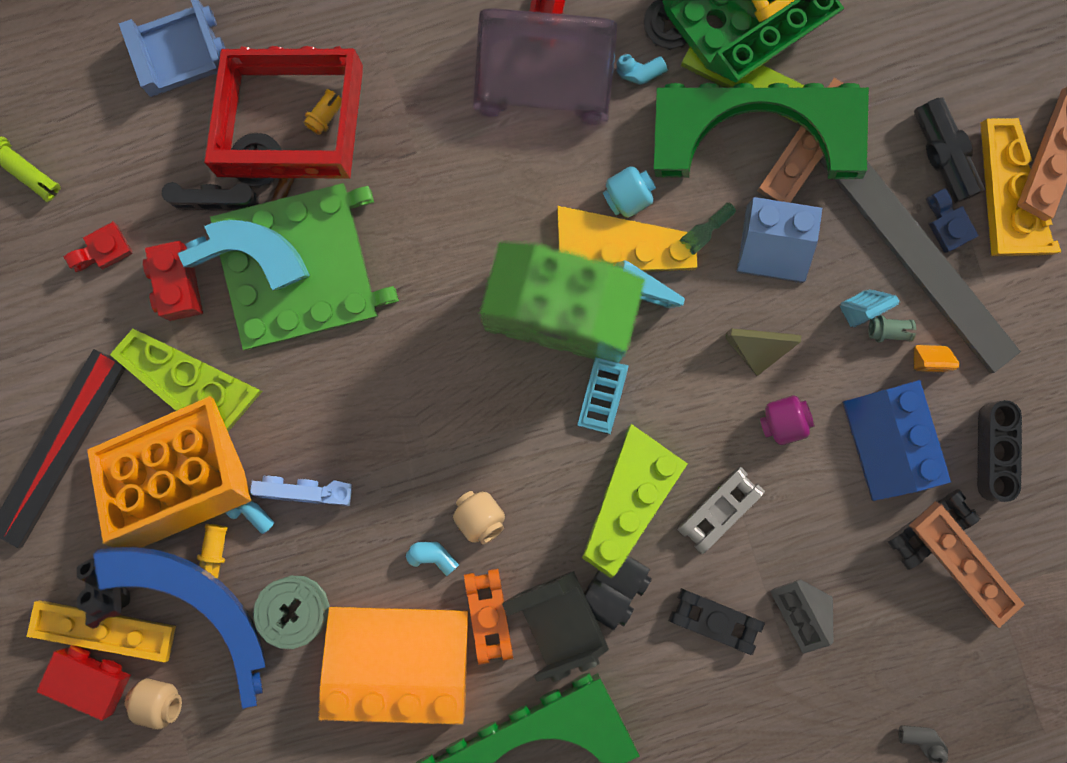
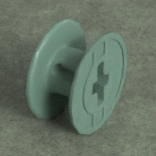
M291 575L271 582L260 592L254 604L253 619L258 633L267 643L281 649H295L308 644L323 631L327 623L330 605L326 592L317 582L305 576ZM299 600L301 604L295 611L298 618L295 616L286 624L283 621L289 613L286 606L289 607Z

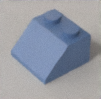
M753 197L746 207L737 272L804 283L818 243L823 208Z

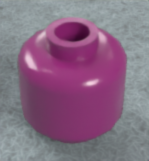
M795 395L769 402L765 407L766 416L760 418L766 438L773 436L778 445H786L806 439L810 435V428L815 427L807 401H800Z

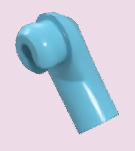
M629 54L622 55L617 60V73L622 79L640 85L668 71L667 65L661 56L644 65L636 62Z
M417 542L411 545L410 550L406 553V560L410 565L418 567L421 563H435L446 577L459 566L457 561L438 542Z

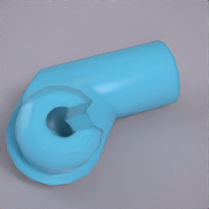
M253 501L225 512L231 519H237L242 513L261 534L268 531L274 524V521Z

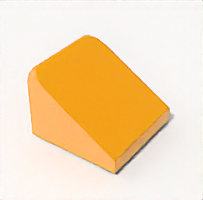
M916 345L914 347V370L950 372L959 368L958 360L947 346Z

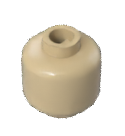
M469 491L457 500L456 505L458 507L453 514V520L469 542L486 544L503 531L504 526L502 524L505 520V514L489 493L479 492L474 494L473 491Z
M147 678L141 680L134 688L129 690L125 698V707L127 708L128 718L133 724L153 729H163L177 719L181 711L182 700L173 684Z

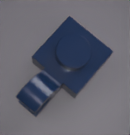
M945 188L926 198L929 207L937 220L929 223V226L944 254L979 236L964 207L961 206L953 210L952 199Z

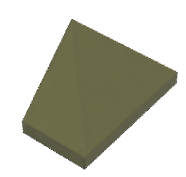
M732 328L726 333V340L758 376L801 342L802 335Z

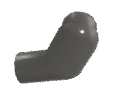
M900 725L898 732L900 743L919 745L930 763H947L948 748L934 729Z

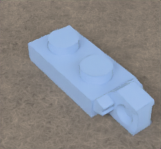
M263 476L262 481H252L250 493L257 498L350 506L352 485L336 480L323 488L318 487V481L298 479L297 485L283 484L284 478L276 476Z

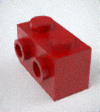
M181 241L145 248L147 258L143 259L145 275L148 279H151L153 292L149 294L151 307L155 313H158V316L169 321L203 314L194 267H184L178 256V253L187 250L186 245Z
M70 645L69 648L66 647L55 651L36 692L99 720H104L113 715L131 675L121 671L123 667L114 661L107 659L98 661L89 657L90 652L79 646Z

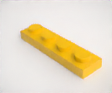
M39 600L34 601L27 637L165 663L170 658L176 626L119 615L103 620L98 627L92 629L86 626V612L77 607Z

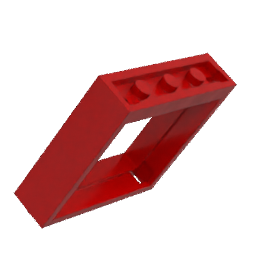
M243 46L240 49H221L204 163L216 177L350 179L363 65L355 49L341 48L340 46H336L333 49H317L311 46H303L300 49H283L277 46H271L267 49H250ZM241 75H344L336 151L231 150Z

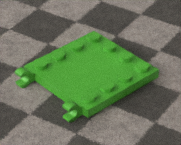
M342 183L210 217L211 223L241 220L274 230L296 249L310 275L280 290H272L261 265L251 255L239 250L220 255L243 350H250L377 318L376 307L399 302L394 286L375 292L371 290L351 210L352 208L374 203L369 186L360 187L347 193L346 186Z

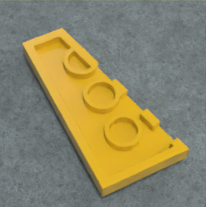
M1019 118L986 119L980 122L991 256L1055 255L1061 253L1058 241H1053L1049 228L1052 225L1051 219L1043 221L1017 206L1031 170L1029 163L1032 161Z
M557 206L559 252L562 250L585 256L589 260H601L614 265L625 260L644 272L697 269L696 234Z

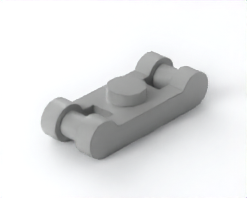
M741 466L731 473L677 528L684 537L688 535L695 543L694 547L701 555L765 493V490L759 484L754 485L746 477L748 473ZM736 487L744 494V497L739 502L730 494ZM704 518L713 527L707 534L697 526Z

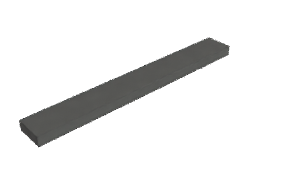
M823 157V158L820 160V163H821V164L825 167V169L827 170L826 161H825V158ZM868 161L867 171L863 179H834L990 374L998 371L1021 352Z

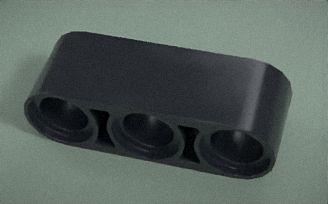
M1003 400L987 403L979 411L977 487L981 497L987 501L1010 502L1016 499L1021 491L1022 414L1017 404L1012 401ZM997 408L1001 409L1005 415L1002 425H999L995 420L994 415ZM998 442L1005 451L1004 457L1001 460L997 459L994 453V448ZM998 477L1004 483V490L1000 495L994 490V482Z

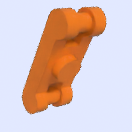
M499 569L488 570V574L475 576V573L464 574L478 664H488L490 659L501 657L503 661L513 659L507 615L502 605L504 597ZM491 588L492 597L479 599L478 590ZM498 633L500 643L487 646L485 635Z

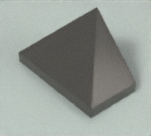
M801 579L770 591L803 654L834 643L832 596Z

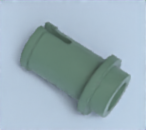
M879 315L877 318H872L869 322V337L875 339L878 343L883 342L884 339L912 342L916 333L902 331V329L916 330V323L914 320L886 319L884 315Z

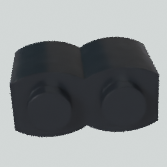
M628 555L614 577L610 578L598 570L584 593L595 619L612 630H615L618 624L624 627L634 610L633 607L629 606L636 594L642 596L652 580L648 576L649 567Z

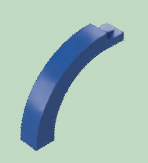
M113 547L98 549L93 553L99 590L114 587L152 588L179 597L202 612L214 624L229 648L236 670L242 709L257 706V694L263 693L260 672L253 673V670L265 668L262 644L255 625L246 609L220 580L191 561L159 550L139 547Z

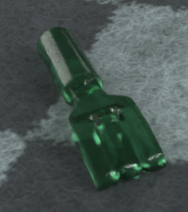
M727 202L708 219V223L696 225L679 241L685 244L687 249H690L692 255H695L710 241L712 231L718 229L736 213L735 207Z

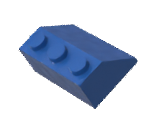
M920 380L843 401L872 501L914 493L951 482Z

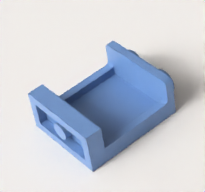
M191 0L193 5L191 8L137 26L132 19L119 23L139 84L150 97L218 73L221 49L226 48L221 37L215 38L212 27L217 26L210 6L204 7L200 0Z

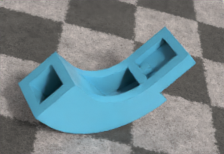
M241 220L219 221L204 226L210 239L206 240L205 236L194 239L185 244L187 250L178 253L184 267H194L226 252L243 251L251 255L261 265L272 290H280L310 276L299 253L283 236L265 226Z

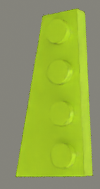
M133 328L110 354L175 411L211 396L215 400L228 432L263 392Z

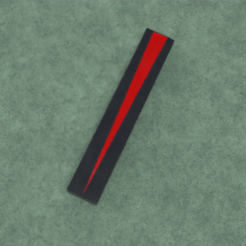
M93 349L0 509V539L16 548L24 546L126 369L115 359L96 349Z

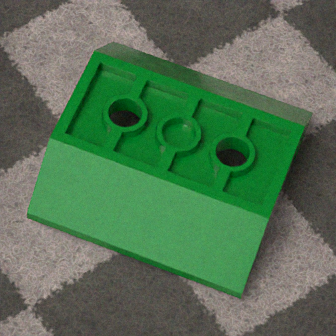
M662 0L668 18L706 69L735 83L844 10L839 0H794L768 19L759 22L754 14L757 10L752 0ZM715 15L722 20L723 27H711L707 22V16Z

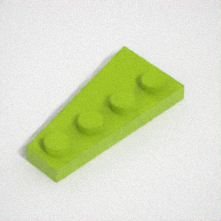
M632 424L628 427L625 434L623 446L618 454L611 480L607 485L599 514L596 516L582 556L584 560L610 578L615 576L688 465V463Z

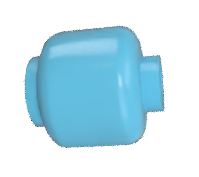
M630 166L606 181L607 190L603 192V195L615 215L621 213L624 217H631L653 203L651 191L656 189V186L647 171L640 173L637 168Z

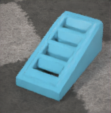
M623 260L615 264L645 279L640 300L667 308L680 307L684 304V297L632 263Z
M864 290L842 302L840 309L850 327L853 326L854 328L899 305L900 301L897 295L875 290Z
M595 357L577 426L611 434L628 365ZM599 370L617 374V381L599 377ZM595 384L614 388L613 395L594 390ZM592 397L611 402L610 408L590 404ZM588 411L607 415V421L588 418Z

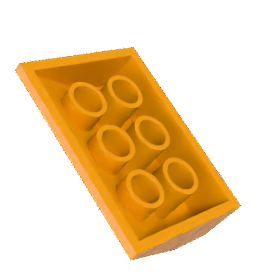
M211 396L87 449L103 543L112 548H142L251 502L243 466L215 400Z
M329 607L320 681L319 720L463 724L466 706L469 610Z

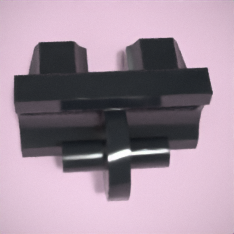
M93 558L77 567V578L85 582V590L81 591L77 597V608L86 612V626L95 629L103 620L121 615V608L127 606L130 602V592L122 587L99 590Z

